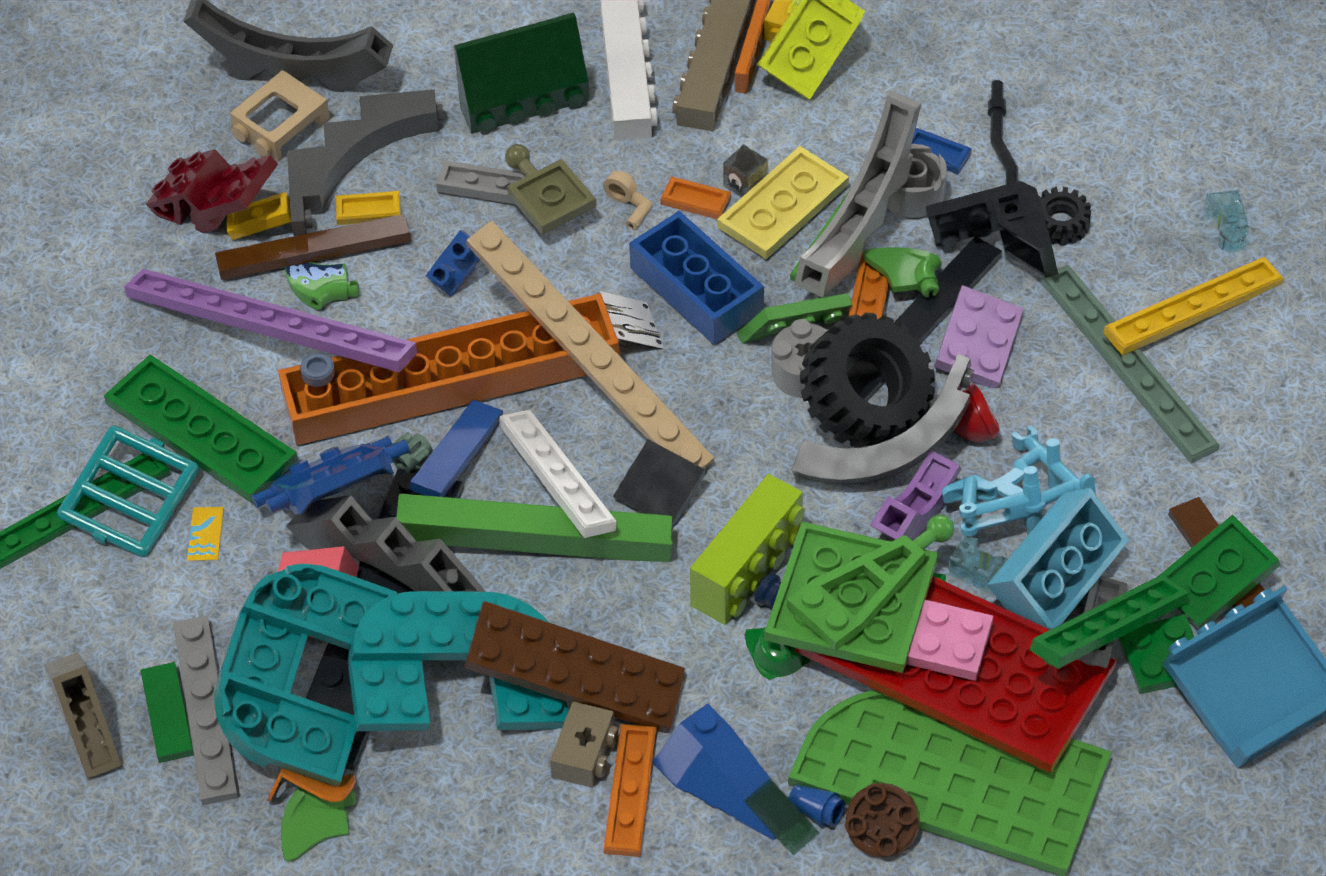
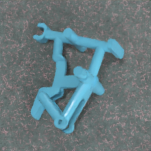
M1029 425L1027 426V436H1020L1017 432H1012L1013 447L1022 451L1028 449L1029 452L1014 461L1013 469L992 482L978 475L967 476L945 486L942 490V497L944 503L962 500L959 513L963 517L960 527L961 533L964 536H974L978 533V530L1025 519L1028 536L1042 519L1041 510H1043L1045 505L1057 501L1064 492L1091 488L1096 495L1095 479L1090 474L1083 475L1081 479L1077 477L1061 462L1060 441L1055 438L1046 441L1045 448L1038 441L1037 429ZM1038 461H1041L1048 470V486L1050 489L1040 492L1038 469L1032 466ZM1022 479H1024L1023 489L1015 485ZM978 500H983L986 502L978 503ZM1005 509L1002 513L977 519V515Z

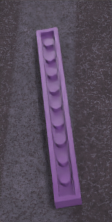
M142 269L124 286L126 297L396 372H400L417 354L416 342L147 269Z

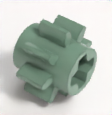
M407 432L392 444L405 439L410 448V453L393 459V462L397 468L405 469L406 473L411 471L418 472L428 459V456L432 454L433 449L429 441L421 434L417 433L412 437Z

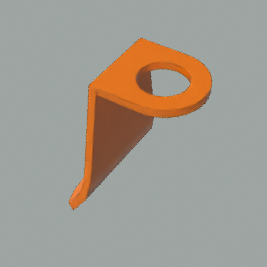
M282 768L267 801L271 802L282 777L315 796L330 802L343 801L353 789L356 778L353 774L343 775L341 783L336 787Z

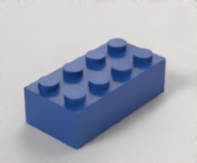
M677 211L629 243L630 268L714 345L752 320L764 309V286L681 211Z

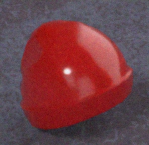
M972 383L968 389L962 391L970 394L971 403L954 432L971 442L980 443L991 439L994 440L1001 432L999 424L992 414L983 393Z

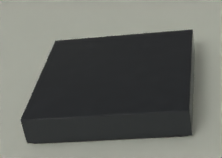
M647 439L613 497L615 500L639 513L672 516L673 529L707 472L704 468Z

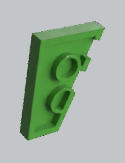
M849 293L767 307L738 331L737 336L741 343L744 344L778 334L784 328L791 326L795 320L799 319L807 320L810 324L824 321L825 324L833 323L842 319V314L853 304Z

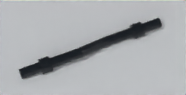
M994 80L991 83V99L988 101V115L991 116L990 143L1006 170V184L1018 182V166L1003 141V117L1006 115V100L1003 99V82Z

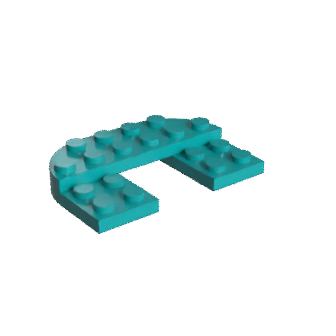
M315 564L289 565L284 570L272 575L268 574L262 578L251 590L239 611L215 686L214 706L216 717L222 732L230 744L245 758L264 768L269 763L338 787L342 780L356 732L355 716L291 694L293 682L308 636L349 650L359 622L365 613L382 599L395 595L397 592L332 568Z
M415 591L398 593L382 599L362 617L349 649L348 668L356 731L428 730L430 717L422 660H466L483 601L546 622L548 620L524 601L508 594L496 592ZM489 676L497 730L560 729L563 727L568 714L566 701Z

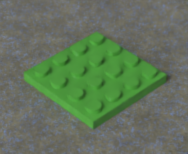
M802 521L764 632V640L903 673L921 610L936 568L938 552L924 549L925 560L869 624L859 634L835 651L787 608V598L813 579L890 543V541ZM901 554L879 566L892 576L907 557ZM862 573L827 592L856 616L880 587Z

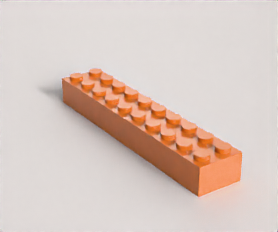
M601 293L568 301L619 355V342ZM529 311L406 339L416 342L417 354L400 372L342 356L331 357L335 368L333 380L327 385L314 387L303 381L300 365L278 370L282 396L296 446L470 404L472 400L483 401L587 376L584 370Z

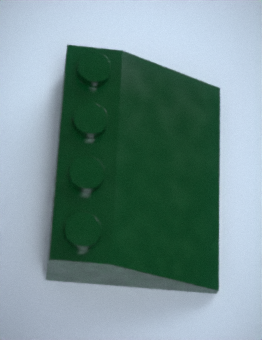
M574 12L454 45L460 109L471 134L489 132L495 127L509 123L518 124L530 117L546 116L555 110L566 107H578L584 102L590 101L588 75Z

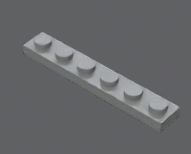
M208 616L173 622L202 805L237 799L238 793L230 745L220 728L214 706V693L218 672Z

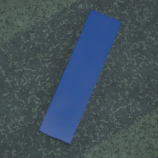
M472 400L412 478L410 490L425 496L444 497L497 427L499 417L503 415V410Z

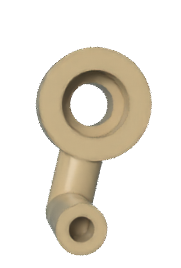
M613 171L604 181L603 189L608 197L622 203L631 202L637 207L625 222L626 227L636 230L652 209V202L637 192V185L633 177L626 172Z

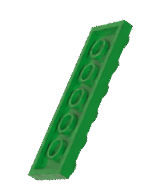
M151 354L104 395L105 403L158 440L164 442V444L185 458L196 462L201 469L251 503H253L251 495L268 489L278 477L282 476L289 469V466L298 460L295 450Z

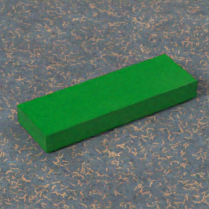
M171 662L140 669L158 762L163 763L193 756V746L176 663Z

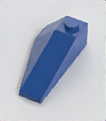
M708 703L679 723L653 760V765L675 788L705 801V804L714 809L722 810L735 817L736 821L772 840H775L801 821L800 815L736 732Z

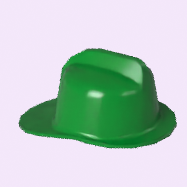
M766 627L746 629L744 635L747 648L757 670L768 680L791 675L799 671L805 664L810 663L811 660L797 653L795 647L765 641L764 632Z

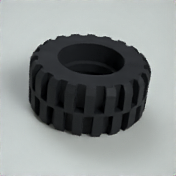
M864 313L861 317L855 314L848 316L843 321H839L810 346V351L805 354L802 362L805 368L800 372V383L805 384V388L801 390L803 401L809 402L810 408L807 411L812 419L817 417L821 423L819 427L825 433L830 431L835 434L834 440L842 444L848 440L850 441V446L855 448H861L865 445H876L902 434L915 425L930 409V403L928 402L934 398L935 388L930 386V384L935 381L934 369H929L928 364L931 362L928 352L924 353L920 347L923 343L917 336L913 338L908 333L910 329L900 323L897 326L893 324V318L885 315L877 319L875 313ZM848 356L863 358L879 369L888 387V402L886 406L871 404L855 392L847 376L846 365Z

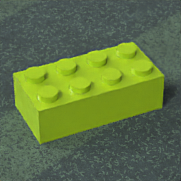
M769 473L764 477L690 567L691 607L723 625H726L732 616L737 618L741 615L749 595L752 592L756 593L760 583L771 568L774 570L779 568L784 560L787 548L790 545L794 546L805 512L803 492Z

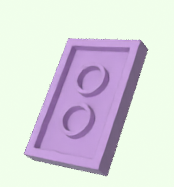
M962 285L934 367L950 373L957 353L971 359V369L975 370L972 378L973 382L997 389L1024 308Z

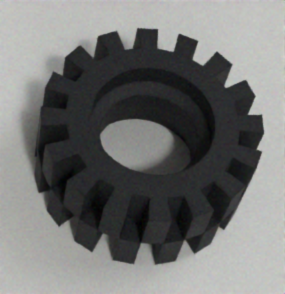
M1057 187L1051 188V194L1045 190L1042 192V197L1039 196L1051 244L1053 245L1056 240L1060 241V246H1066V240H1069L1072 245L1076 243L1077 238L1082 240L1085 233H1088L1091 205L1090 202H1086L1087 198L1084 195L1078 197L1079 191L1075 189L1072 193H1068V187H1063L1062 192H1058ZM1062 211L1071 214L1073 219L1059 221L1049 215L1053 212Z

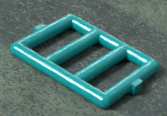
M113 425L105 433L57 511V516L59 519L91 533L92 540L103 545L108 541L137 556L146 557L197 475L199 465L164 448V442L153 437L149 441ZM118 441L183 472L175 485L171 486L109 457L108 454ZM102 468L166 498L156 514L91 482L99 469ZM85 495L149 525V528L141 541H138L74 511L82 496Z

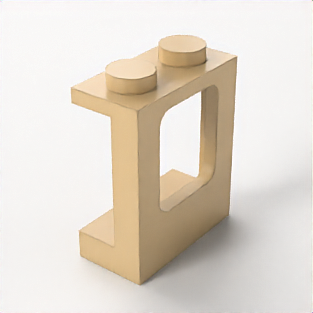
M282 70L231 111L230 117L232 133L239 141L249 142L261 156L271 155L278 162L282 159L280 148L312 121L322 126L330 119L326 98ZM273 96L279 97L297 109L293 115L273 131H266L247 118Z

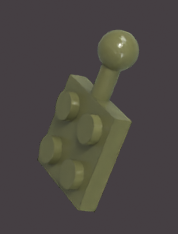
M515 144L507 149L505 160L508 166L521 170L526 176L507 186L508 195L542 235L597 207L596 198L562 159L537 170L530 162V152L525 146Z

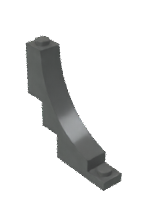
M435 89L360 96V120L324 123L325 147L287 150L293 236L307 234V229L313 228L312 215L323 214L327 201L340 180L365 157L393 142L420 134L439 131L438 121L444 120L442 101L436 102Z
M351 495L322 499L311 503L303 514H296L286 525L305 548L313 550L345 546L353 558L382 570L414 591L486 592L441 539L417 542L396 517L372 520Z

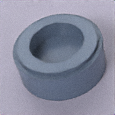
M310 354L301 362L302 379L310 386L320 387L327 385L335 376L334 362L326 354Z

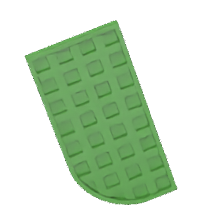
M870 690L843 700L829 709L813 724L790 771L788 784L792 786L798 784L800 786L836 792L839 794V798L843 799L846 804H849L861 789L870 784H892L905 790L914 799L920 814V829L1059 876H1066L1108 767L1112 751L1072 739L1053 771L1049 773L877 690Z

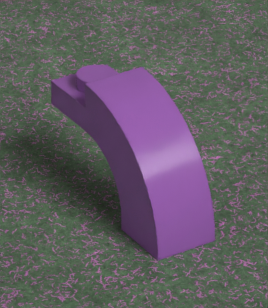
M930 450L907 488L895 499L887 496L870 526L894 540L904 535L911 540L917 538L926 529L928 521L937 515L945 505L942 490L945 486L954 483L961 471L960 465Z

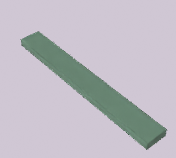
M1069 265L1058 269V275L1047 278L1041 277V284L1191 464L1219 450L1220 444L1141 350L1136 349L1122 356L1103 334L1105 326L1115 322V319Z

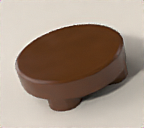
M873 783L861 789L850 801L846 812L845 829L850 839L861 851L876 857H892L904 852L912 845L920 828V814L914 799L902 788L888 783Z

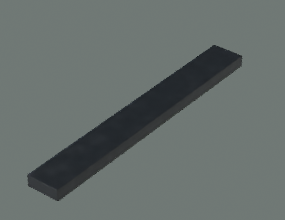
M974 237L937 276L938 293L933 296L932 292H930L929 297H925L921 293L893 324L898 326L902 323L910 329L908 333L913 338L917 336L923 342L953 310L962 285L972 289L1002 257V250L981 238ZM860 358L847 372L852 388L865 401H868L886 382L879 369L863 358Z

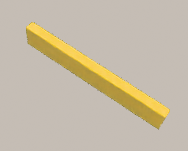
M1262 257L1105 326L1103 334L1123 356L1275 288L1283 283L1284 277L1265 257Z

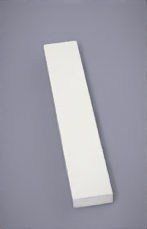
M531 410L510 413L499 417V427L584 538L616 531L617 521Z

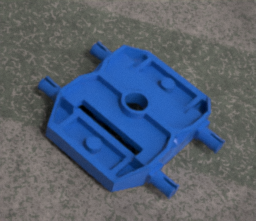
M389 436L371 444H360L339 450L338 446L321 452L319 454L321 459L312 463H308V460H303L289 466V473L278 477L269 486L270 488L251 495L257 509L266 504L271 514L279 509H283L286 511L292 510L295 514L301 515L311 503L338 494L354 484L375 475L394 474L391 463H394L393 459L410 453V448L405 439L392 444Z

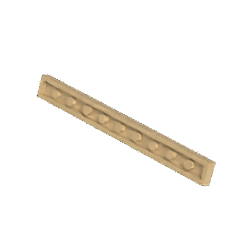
M492 220L467 239V246L647 439L704 469L713 463V455Z

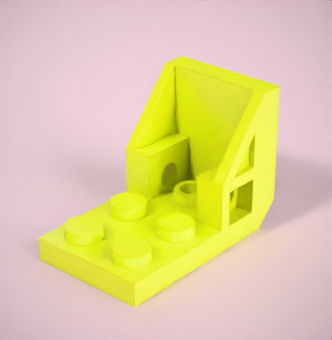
M791 0L786 12L789 16L757 66L810 100L861 22L865 11L850 0Z

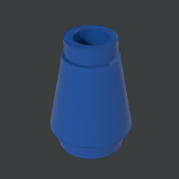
M797 784L791 790L788 799L792 806L822 827L827 825L835 827L840 822L845 811V801L839 798V794L836 792Z

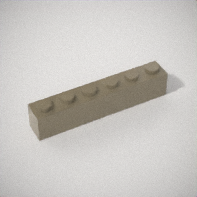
M709 0V3H711L710 7L704 8L702 16L703 28L697 29L695 36L696 49L695 51L691 50L687 62L689 70L688 73L683 72L680 81L681 94L680 96L675 95L672 113L677 114L678 126L714 132L756 0Z

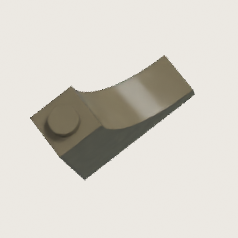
M78 652L44 664L87 779L122 766L87 666Z

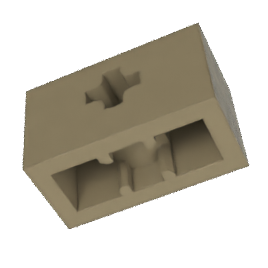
M572 701L550 759L551 778L593 788L597 777L603 778L608 764V757L605 756L608 747L614 748L619 733V727L614 726V711Z

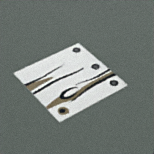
M600 291L618 339L664 349L647 302Z

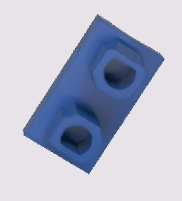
M463 230L457 233L425 275L449 296H452L480 261L467 246V239L470 236Z

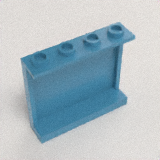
M1285 585L1274 592L1270 588L1264 590L1253 599L1254 603L1246 608L1242 604L1238 605L1225 615V620L1218 624L1215 621L1205 624L1196 632L1197 636L1189 641L1186 637L1177 640L1168 648L1170 653L1163 662L1165 669L1237 768L1247 764L1326 717V658L1283 601L1282 597L1288 590Z

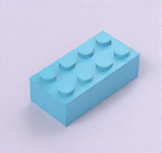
M1091 488L1064 492L989 581L987 586L1006 610L1051 630L1064 622L1130 539Z

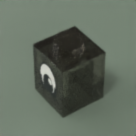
M744 144L723 162V186L741 198L768 175V159Z

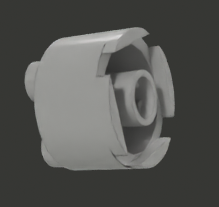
M912 144L910 153L914 155L907 182L889 197L887 208L894 215L918 218L927 216L925 206L944 201L947 166L944 158L940 154L938 157L932 153L931 148L925 145Z
M799 319L776 335L771 348V373L776 386L782 392L792 397L802 398L801 390L805 388V384L800 383V372L805 368L802 365L805 354L810 351V346L828 330L821 326L810 324L807 320Z

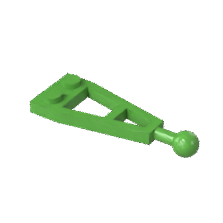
M946 515L933 516L927 523L926 531L914 540L904 535L813 579L787 598V608L836 651L869 624L925 560V548L933 542H946L953 536V521ZM901 554L907 557L892 576L879 566ZM864 573L880 589L854 616L827 591Z

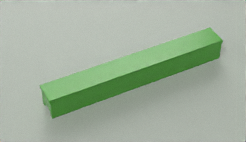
M399 494L396 518L417 542L441 539L446 546L629 561L670 562L672 516L609 511L617 521L616 531L584 538L562 508L558 506Z

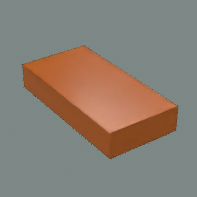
M671 176L661 196L660 204L718 219L727 208L731 199V192Z

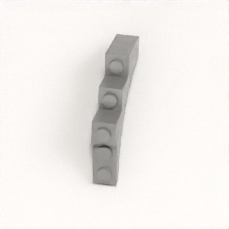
M894 91L887 95L878 128L860 172L830 224L816 242L800 257L794 285L824 297L859 266L865 239L883 224L889 197L907 182L914 155L910 153L922 103Z

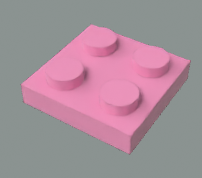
M925 600L906 664L976 681L993 624V616Z

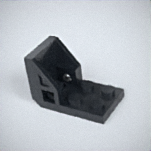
M1018 181L925 206L937 247L942 245L952 246L961 240L972 237H986L992 232L1000 230L1005 253L1045 278L1058 275L1054 252L1037 188Z

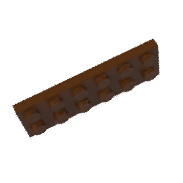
M483 601L480 607L464 668L569 703L574 701L614 711L615 718L639 726L656 727L657 732L668 733L671 729L685 671L684 667Z

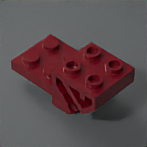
M216 149L203 153L198 151L190 157L184 159L182 157L177 158L169 165L168 175L153 187L151 191L153 195L146 205L157 217L179 225L184 222L190 213L195 230L201 233L212 231L218 228L226 215L248 208L278 163L271 155L258 159L251 158L246 163L239 165H230Z

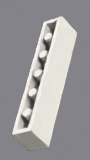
M600 0L614 141L652 138V127L657 126L656 107L650 108V103H655L653 84L647 85V81L652 80L651 62H645L644 58H649L648 39H642L643 35H647L645 17H639V13H644L643 0Z

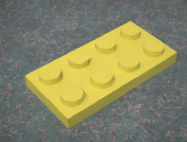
M799 146L717 219V228L758 255L768 259L849 185V176Z

